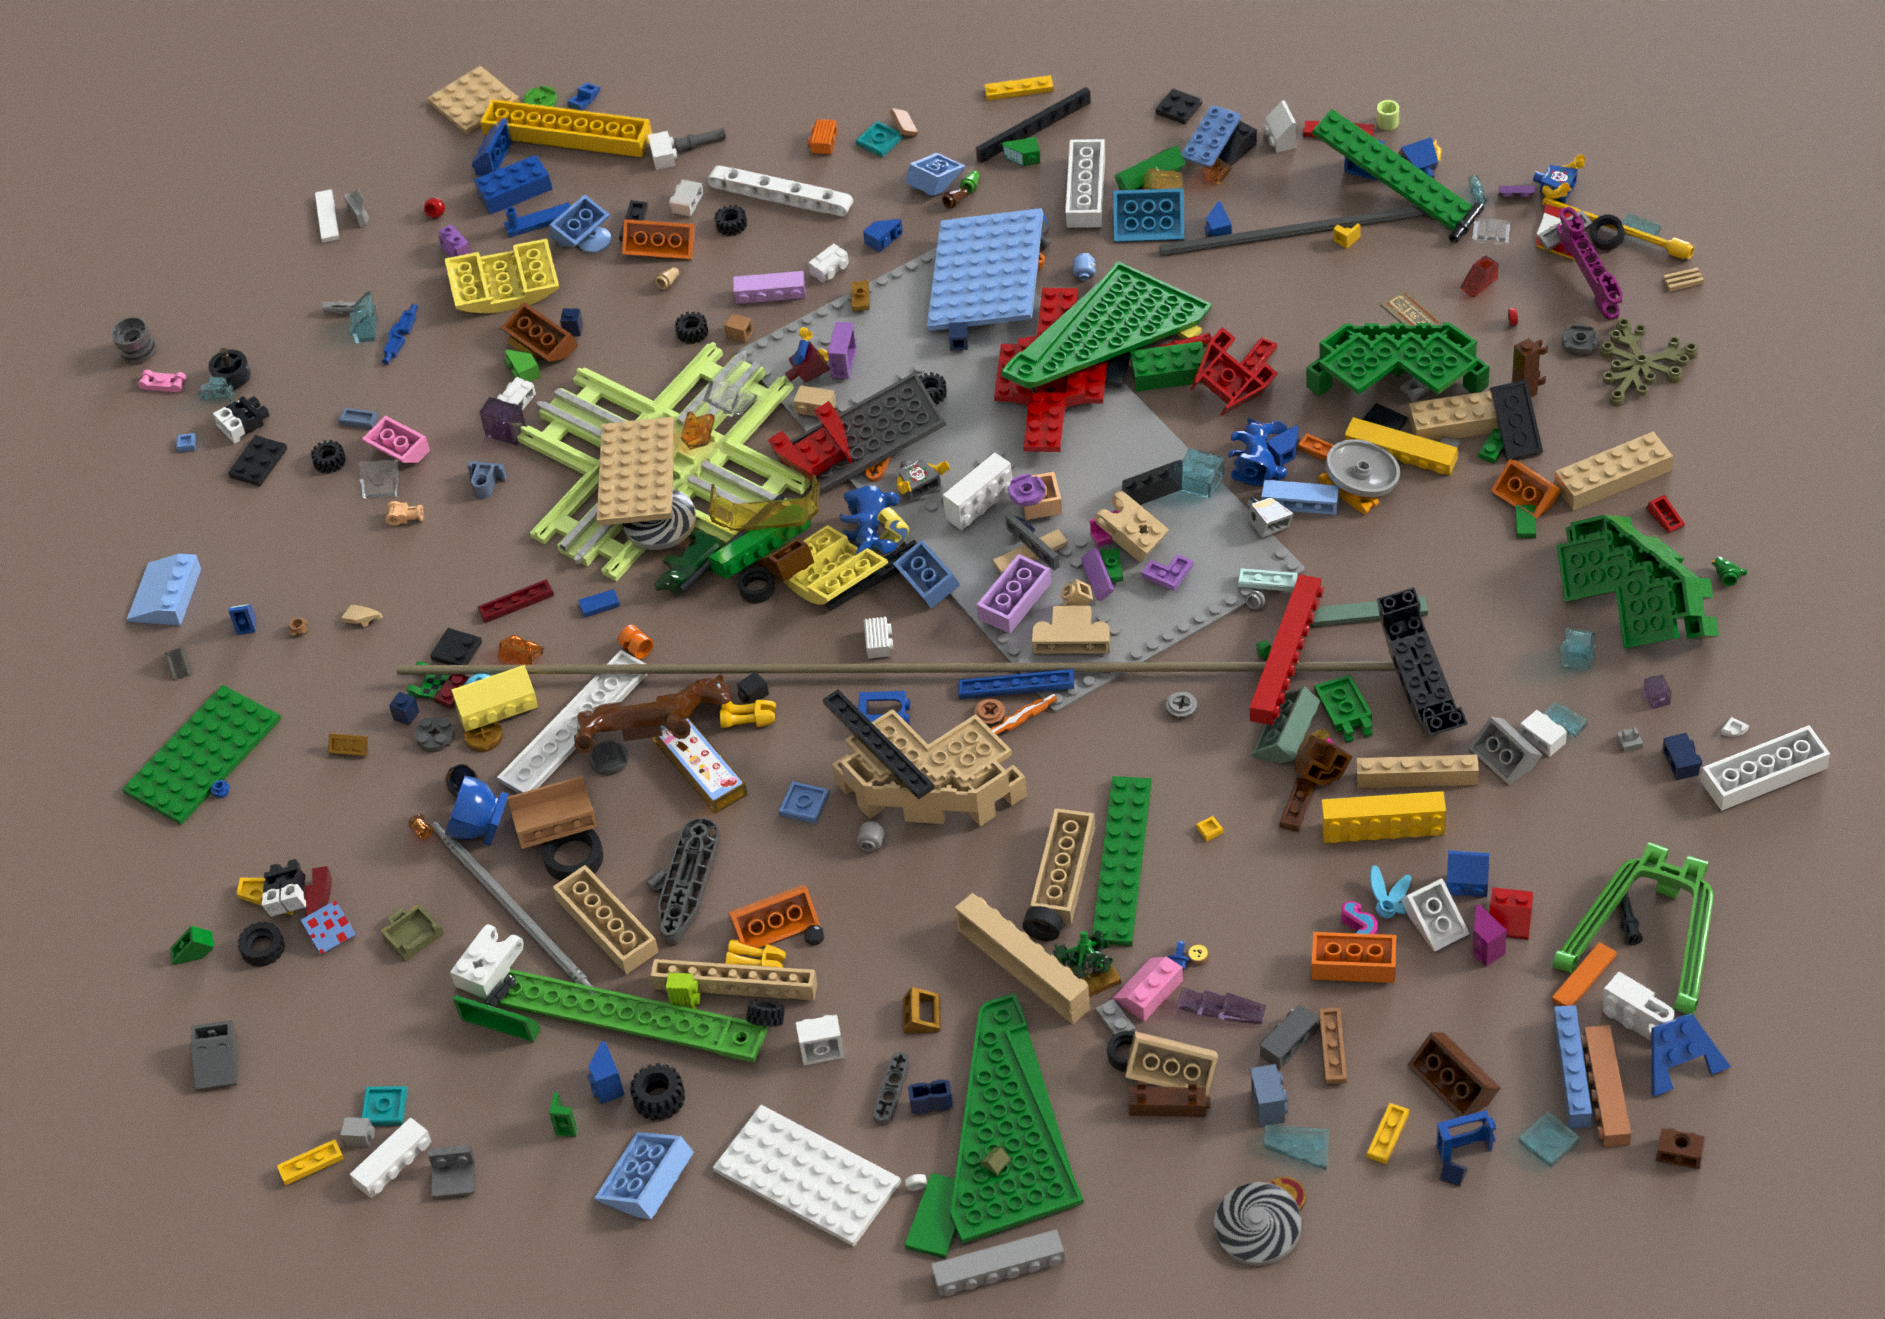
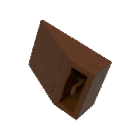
M799 538L784 543L756 560L759 565L783 581L791 579L793 575L815 563L808 544Z

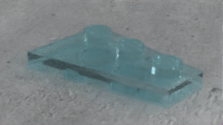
M1265 1125L1264 1148L1327 1171L1330 1129Z

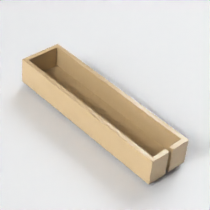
M972 893L955 907L958 931L1071 1024H1074L1090 1010L1088 984L1083 979L1077 978L1070 968L1061 965L1055 956L1045 952L1039 943L1035 944L1030 940V937L1025 932L1019 931L1012 921L1003 918L997 909H992L987 905V902L982 897H977Z

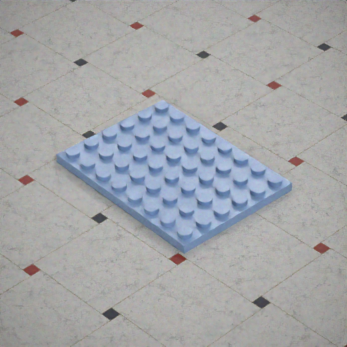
M1042 208L940 221L927 322L929 331L949 329V323L967 322L968 327L1032 319L1043 222Z

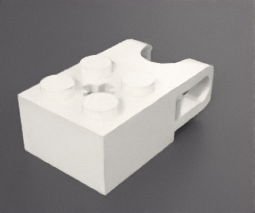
M489 924L485 925L450 971L454 986L484 999L492 996L491 993L504 980L510 971V966L521 953L523 939L516 935H510L505 941L496 942L498 939L496 928Z
M1618 972L1604 988L1602 1012L1609 1018H1614L1622 1023L1625 1028L1632 1029L1650 1041L1651 1027L1674 1019V1010L1670 1006L1655 998L1654 992L1621 972ZM1660 1014H1667L1668 1017L1661 1018Z

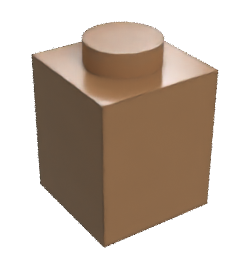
M732 314L724 324L727 338L744 343L747 342L754 331L751 318Z

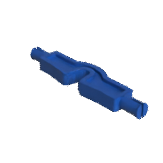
M411 304L409 310L403 312L399 322L390 329L389 341L384 348L383 364L388 365L392 357L396 358L400 349L405 344V337L399 334H410L416 320L415 312L418 309L416 304Z

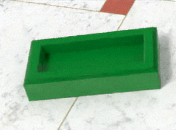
M1516 505L1517 538H1536V518L1529 513L1535 512V505Z

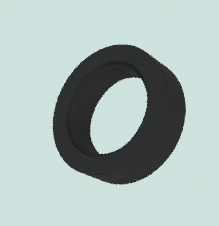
M593 829L544 842L542 845V857L548 873L553 878L562 881L584 865L595 874L603 862V849L598 834ZM570 841H582L591 847L588 858L576 865H562L554 859L556 850L561 845Z

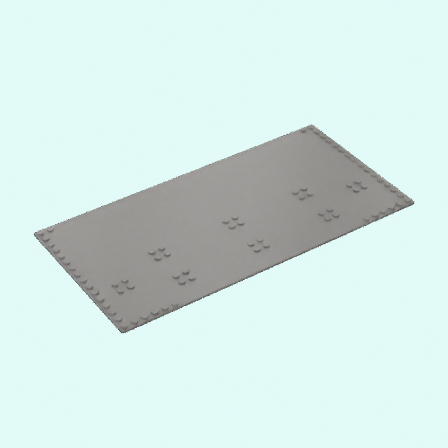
M937 247L869 282L870 310L852 311L851 292L737 351V354L741 351H746L747 357L745 362L751 365L754 362L761 364V367L764 368L765 376L760 381L766 388H769L778 377L786 376L785 372L793 368L789 358L796 353L799 342L803 339L799 336L801 327L807 328L813 333V337L808 342L811 341L817 350L820 348L827 350L828 354L835 323H854L857 350L849 379L831 378L830 370L807 383H804L800 377H797L790 382L793 384L794 389L780 403L805 432L816 427L820 422L816 416L795 413L794 398L800 385L835 391L836 405L834 408L839 414L914 372L917 373L918 377L920 375L924 376V373L930 375V372H933L934 375L938 373L939 377L943 376L946 381L947 396L943 402L939 400V404L936 407L947 425L893 454L881 480L877 482L869 481L866 476V470L848 479V481L856 489L864 486H877L884 494L893 492L899 496V504L897 506H889L888 508H892L910 529L908 537L903 543L906 545L913 540L917 543L923 540L960 583V586L949 595L1010 663L1147 662L1247 605L1246 598L1250 592L1259 591L1265 595L1272 591L1238 587L1240 568L1297 573V576L1305 571V567L1273 534L1263 538L1248 521L1249 510L1124 382L1121 388L1105 384L1103 404L1084 403L1066 408L1061 452L1024 451L1023 445L1028 406L1015 402L994 401L1000 346L1001 344H1018V339L1037 335L1041 297L1035 292L1032 319L968 326V350L950 351L949 329L929 331L927 328ZM931 387V388H927L926 390H927V391H932V390H935L936 388H932V387ZM1048 388L1045 391L1047 393H1053L1055 389ZM993 453H996L1011 463L1012 479L1023 474H1031L1033 476L1055 472L1061 496L1062 514L1025 520L1023 507L1013 503L1009 495L1005 494L996 504L988 508L983 515L977 517L971 525L966 526L961 531L945 519L943 494ZM905 459H909L911 463L922 459L924 462L936 466L943 461H947L951 468L950 471H945L944 475H940V488L912 502L906 493L901 495L896 490L897 478L901 469L900 464ZM1182 460V490L1140 505L1169 529L1164 539L1142 563L1138 562L1116 542L1097 547L1090 535L1089 521L1095 518V514L1101 509H1107L1110 512L1117 510L1112 504V498L1116 492L1122 491V481L1168 463ZM877 467L875 473H871L872 476H874V474H878ZM1009 513L1029 523L1035 529L1033 533L1039 538L1059 529L1068 541L1067 546L1055 551L1059 555V568L1055 571L1041 559L1035 561L1050 568L1052 583L1011 634L979 620L977 613L978 602L1001 576L993 564V559L1024 545L1006 529L1005 517ZM1093 547L1097 548L1099 553L1100 550L1119 548L1123 581L1111 582L1114 591L1100 602L1095 597L1081 558ZM1176 554L1193 560L1194 566L1175 591L1144 579L1141 576V572L1150 560L1165 566L1170 564ZM1075 579L1090 585L1093 600L1087 606H1091L1092 625L1098 621L1109 625L1110 654H1033V626L1042 621L1052 625L1053 607L1064 606L1063 599L1060 597L1063 587L1067 583H1072ZM1018 672V673H1019V674H1024V673H1035V672ZM1074 672V689L1036 693L1041 699L1054 693L1057 701L1048 707L1056 713L1127 672Z

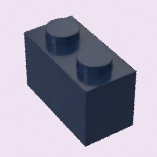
M1687 732L1665 737L1663 739L1662 751L1676 781L1698 776L1702 766V759L1700 755L1696 754L1695 744L1692 739H1689Z

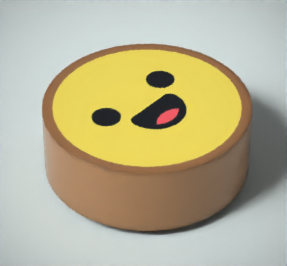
M1202 944L1191 946L1188 950L1190 962L1194 965L1206 963L1209 958L1207 947Z

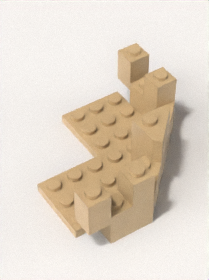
M893 709L872 722L934 784V790L919 800L854 734L845 739L846 745L854 753L850 756L846 754L832 763L835 784L846 795L852 791L856 793L858 808L869 819L883 811L885 806L903 807L905 822L932 824L945 823L944 810L968 812V815L981 827L996 817L995 801L1003 797L1013 806L1027 796L1025 776L1014 765L1005 770L999 764L1012 755V750L976 714L930 744H927Z

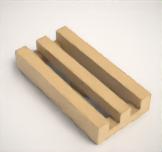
M1698 267L1663 275V280L1669 292L1704 284V278L1701 277L1702 274L1699 272Z

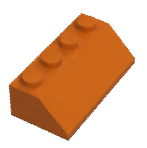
M624 219L622 254L692 259L695 224Z
M804 885L728 912L738 941L741 944L760 948L803 932L809 925H820L808 889Z
M1313 932L1312 980L1395 983L1396 935Z

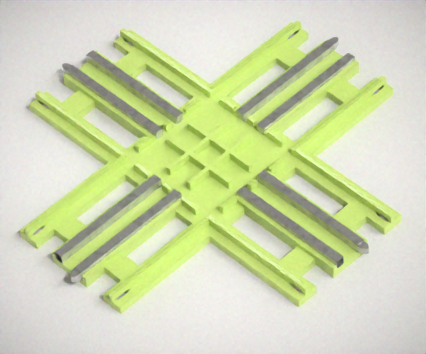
M714 342L707 344L654 401L585 367L583 369L578 368L577 375L573 378L574 384L584 389L578 395H575L563 388H558L554 392L556 398L550 404L538 401L537 405L540 409L541 419L550 424L543 432L529 425L527 427L522 426L520 428L521 433L517 436L518 442L583 474L582 478L530 532L531 538L546 544L556 532L565 536L557 545L559 552L574 559L576 564L581 563L587 567L600 554L609 559L601 569L602 574L616 582L646 550L636 546L630 540L624 545L614 540L623 529L622 523L598 526V502L579 522L571 518L599 487L600 458L597 460L560 440L569 432L601 448L602 424L628 421L595 405L603 397L640 415L635 421L674 417L673 489L684 493L690 500L698 496L735 515L728 524H725L695 509L696 524L693 530H701L707 535L717 536L722 543L726 544L773 499L782 494L786 488L802 495L811 485L809 479L792 468L743 445L794 389L793 384L787 381L786 376H782L781 378L778 377L769 388L759 385V381L765 376L764 368L757 362H754L752 365L745 362L747 357L745 350L737 355L735 354L724 367L715 364L722 357L723 352L716 347ZM701 378L709 381L706 387L680 414L672 410ZM743 399L754 403L725 436L714 431ZM728 460H731L768 478V480L761 487L722 466ZM785 498L756 526L791 506L789 500Z

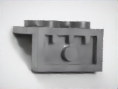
M471 1145L428 1149V1157L432 1165L433 1198L474 1194L475 1157Z

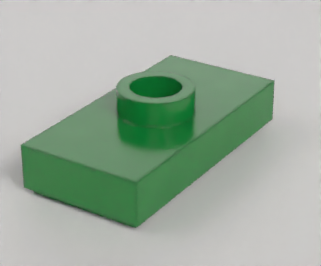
M1119 548L1100 550L1101 558L1111 582L1123 581Z

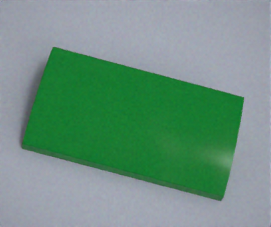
M454 995L453 997L460 1019L533 1043L541 1030L539 1024L532 1018Z

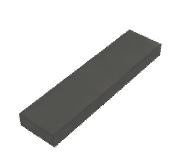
M1012 513L1006 515V529L1052 570L1058 569L1059 555Z

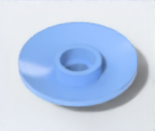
M597 227L578 244V247L590 253L602 251L611 243V234L607 229Z

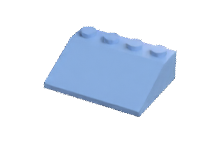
M178 553L149 562L127 621L181 626L201 571L197 556L194 554Z
M637 1132L594 1199L634 1217L652 1219L694 1152L681 1136Z

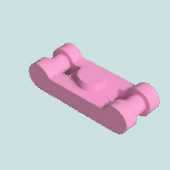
M144 370L142 379L138 382V387L144 390L181 392L182 383L185 382L186 375L181 372L167 374Z

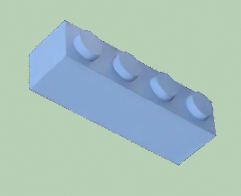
M1264 480L1262 500L1273 498L1293 512L1337 515L1339 486Z

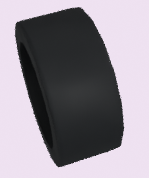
M1605 214L1597 217L1592 222L1590 235L1593 244L1597 248L1612 250L1623 242L1625 230L1622 221L1618 217ZM1612 224L1617 227L1618 233L1614 238L1601 240L1597 237V231L1602 226Z
M750 568L744 571L738 579L740 595L750 603L767 601L775 591L773 576L764 568ZM755 580L767 583L760 590L753 591L746 588V585Z
M1033 906L1027 910L1022 926L1023 930L1032 938L1041 941H1053L1060 935L1063 918L1059 913L1048 907Z
M1134 1031L1118 1032L1108 1041L1107 1054L1109 1063L1121 1072H1126L1128 1059L1116 1056L1115 1050L1120 1045L1132 1044Z

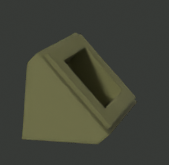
M996 1147L988 1153L980 1164L998 1175L1010 1162V1158L1002 1147Z

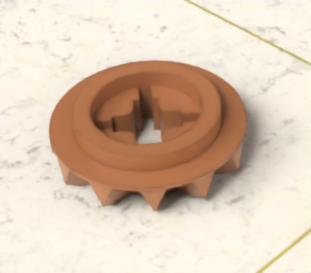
M985 699L976 705L974 715L976 714L985 724L988 723L993 726L995 722L1000 723L1001 719L1005 718V707L996 699ZM986 711L993 712V715L987 714Z

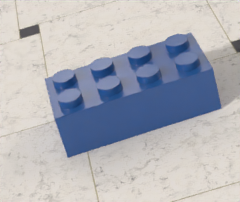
M536 155L474 179L477 195L490 215L552 190L550 176Z

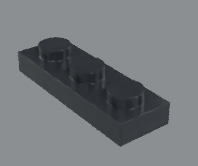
M631 200L625 219L644 221L648 202ZM623 223V226H622V229H621V232H620V235H619V241H622V242H623L624 223Z

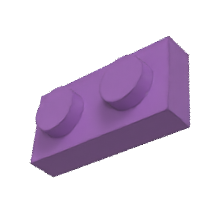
M1499 186V193H1502V197H1513V193H1520V197H1531V193H1535V186Z

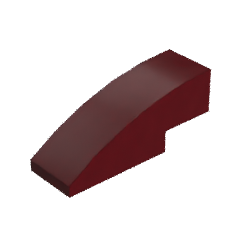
M328 866L312 868L313 884L305 886L306 916L328 904L332 887V877Z

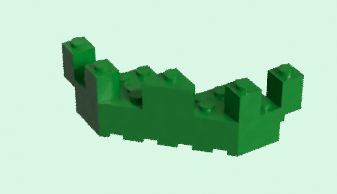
M1345 323L1319 342V358L1306 367V387L1316 395L1321 396L1332 388L1333 376L1359 395L1389 372L1398 377L1406 371L1437 394H1440L1461 377H1463L1464 388L1471 393H1478L1489 386L1490 366L1476 357L1477 341L1451 323H1443V325H1431V323H1416V325L1390 323V326H1379V323H1364V326H1353V323Z
M1600 515L1570 522L1571 526L1565 527L1567 543L1556 545L1564 601L1570 602L1615 592L1624 649L1679 639L1676 619L1684 620L1687 639L1702 640L1719 636L1717 618L1705 616L1703 600L1713 598L1711 579L1699 578L1681 564L1684 558L1657 537L1645 536L1632 526L1631 517Z

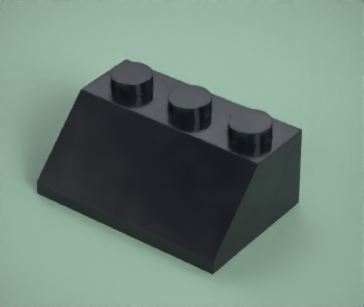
M1177 460L1122 481V491L1139 505L1182 490L1183 461Z

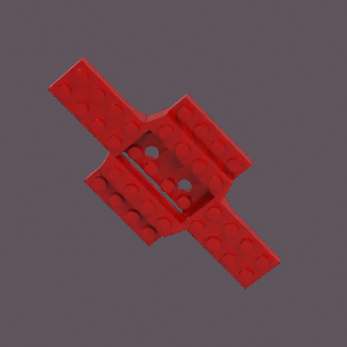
M1042 288L1037 335L1018 339V344H1001L994 401L1015 402L1028 406L1023 445L1024 451L1061 452L1066 408L1084 403L1103 404L1108 360L1035 387V392H1032V388H1025L1001 376L1002 369L1020 351L1023 352L1077 303L1078 288ZM1048 388L1055 389L1053 393H1047L1045 390Z

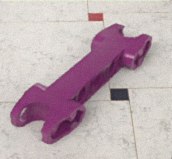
M1571 207L1562 208L1559 215L1562 224L1557 226V235L1566 252L1572 254L1595 295V304L1599 311L1609 320L1619 317L1620 312L1618 303H1622L1623 298L1620 286L1615 277L1605 269L1584 232V223L1580 216ZM1570 213L1573 215V218L1566 220L1563 214ZM1613 307L1616 313L1609 314L1606 309Z

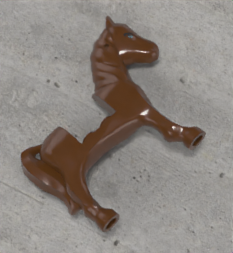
M718 675L715 679L705 678L696 680L676 694L658 696L656 702L622 706L621 702L598 705L592 708V711H581L577 715L578 724L577 734L574 735V746L581 753L590 752L594 745L592 736L596 732L622 730L624 741L658 737L663 735L662 725H666V728L671 731L674 737L685 739L690 735L691 729L690 724L685 719L692 714L693 709L702 702L714 705L730 702L732 700L730 695L731 688L723 682V676Z

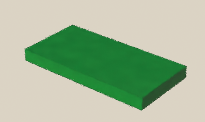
M931 1173L905 1242V1249L944 1259L947 1258L956 1233V1228L950 1215L955 1178Z

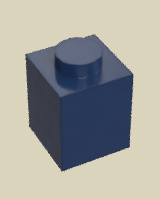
M563 308L560 318L561 328L572 336H581L583 327L580 308Z
M967 322L949 323L950 351L968 350Z
M398 692L389 705L393 720L406 725H410L419 713L415 697L402 692Z

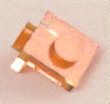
M1217 158L1209 169L1202 168V171L1205 173L1204 177L1209 182L1215 181L1217 184H1220L1232 170V167L1220 158Z

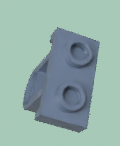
M469 461L467 467L470 478H472L473 491L479 499L488 498L492 494L497 478H501L503 482L506 481L507 474L504 464Z

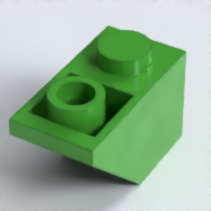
M513 350L505 351L506 358L504 361L507 368L512 369L511 373L514 379L518 377L530 382L541 377L538 364L531 354Z

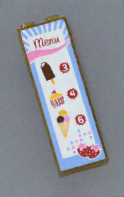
M689 717L685 720L690 724V735L685 739L674 737L671 731L666 728V725H662L663 735L652 737L653 741L714 814L719 813L748 795L746 783Z

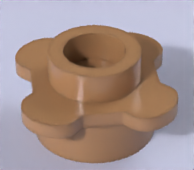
M302 618L292 619L289 623V634L291 636L306 634L308 631L306 628L307 621Z

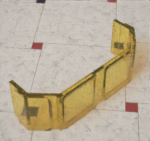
M813 475L812 490L804 498L738 504L718 496L715 484H712L709 516L711 522L721 527H727L730 531L802 526L806 524L808 519L811 520L819 512L820 484L816 479V475Z

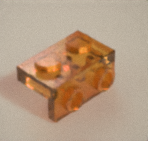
M692 411L687 412L680 438L690 450L708 445L715 416L709 413L696 417Z
M511 635L500 641L498 659L512 665H532L533 659L543 654L544 647L537 645L536 642L521 639L518 635Z

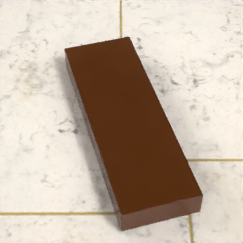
M1297 777L1279 822L1280 828L1299 832L1315 791L1316 783Z

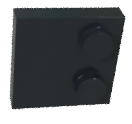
M447 628L430 655L431 660L447 665H468L482 643L481 637Z

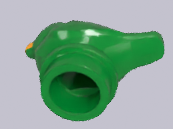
M1717 557L1711 561L1725 586L1735 585L1739 576H1746L1748 573L1747 569H1742L1733 562L1726 561L1723 557Z

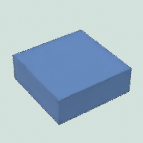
M195 433L177 435V452L196 450Z

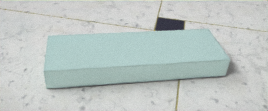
M1240 568L1238 587L1293 592L1297 581V573Z

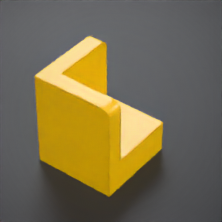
M1356 224L1352 229L1348 227L1343 228L1340 225L1333 228V241L1346 249L1361 237V225Z

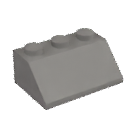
M1491 716L1468 747L1508 785H1511L1530 772L1542 757V754L1503 718Z

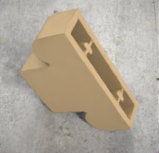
M1054 606L1052 625L1042 621L1033 626V654H1110L1109 625L1102 621L1095 622L1092 625L1091 606Z

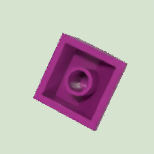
M1478 904L1475 908L1473 956L1478 962H1482L1487 967L1505 954L1507 930Z

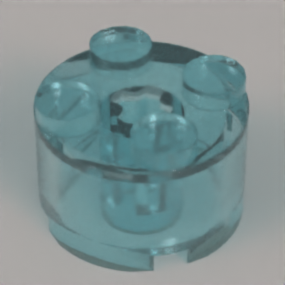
M1566 628V640L1561 642L1560 653L1564 654L1561 666L1591 669L1595 657L1593 647H1596V633L1588 630Z

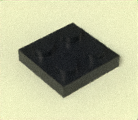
M1172 88L1155 109L1156 114L1186 124L1202 105V99Z

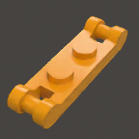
M1327 472L1317 477L1320 484L1336 485L1330 480ZM1339 487V497L1364 515L1370 511L1371 507L1379 504L1377 497L1354 495Z

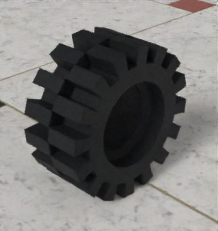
M730 204L729 207H726L725 205L723 209L719 208V212L716 211L715 213L716 228L719 233L722 232V235L727 233V236H730V234L735 236L737 232L740 234L741 230L744 231L745 227H747L746 213L744 209L742 210L741 206L734 205L732 207V204Z
M692 311L691 314L686 312L685 316L681 314V318H677L675 328L678 339H681V342L685 341L686 344H689V341H691L692 344H695L694 341H697L699 343L701 342L700 339L704 340L705 336L708 335L707 320L700 312H697V314H695V311ZM691 326H697L696 328H693V329H687L688 327H691Z
M930 372V375H927V373H924V376L920 375L919 378L926 389L936 388L935 390L927 391L936 405L939 404V400L943 402L947 396L946 381L943 376L939 377L938 373L934 375L933 372Z
M324 440L323 444L319 442L317 443L318 447H313L314 450H311V458L317 471L321 470V473L327 471V474H329L333 470L334 473L336 468L340 470L341 465L344 466L345 464L344 450L337 441L333 443V440H329V443ZM327 455H333L330 458L324 459Z
M770 1000L750 1001L748 1003L746 1020L757 1026H781L784 1020L785 1006L778 1004V1002L773 1003Z

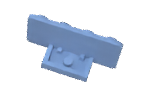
M1214 105L1210 106L1182 152L1184 160L1212 167L1241 120V115Z

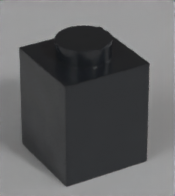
M756 672L737 683V695L742 702L747 704L755 703L756 700H762L769 695L767 682Z

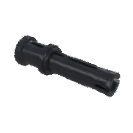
M1627 891L1619 902L1618 908L1622 918L1620 927L1625 934L1624 942L1632 946L1642 942L1643 936L1639 933V921L1633 915Z

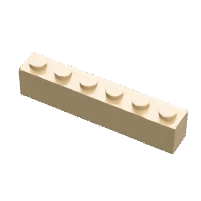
M1477 755L1357 758V789L1478 785L1479 768Z

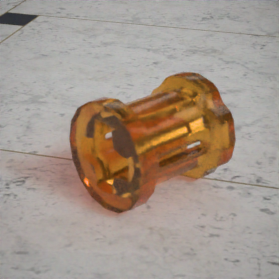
M417 814L409 820V827L417 832V837L420 840H425L432 835L434 829L425 822V817L422 814Z

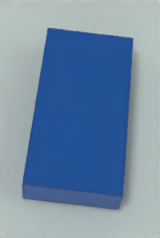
M614 589L578 600L584 617L620 606Z

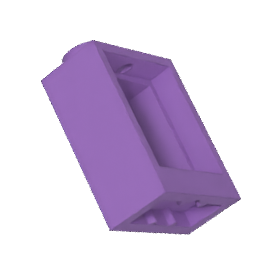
M835 323L828 349L831 378L849 379L857 350L854 323Z

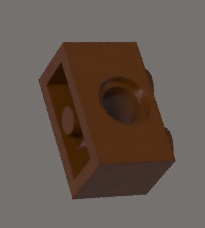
M1661 1128L1656 1162L1700 1169L1705 1136L1697 1133H1685L1675 1129Z

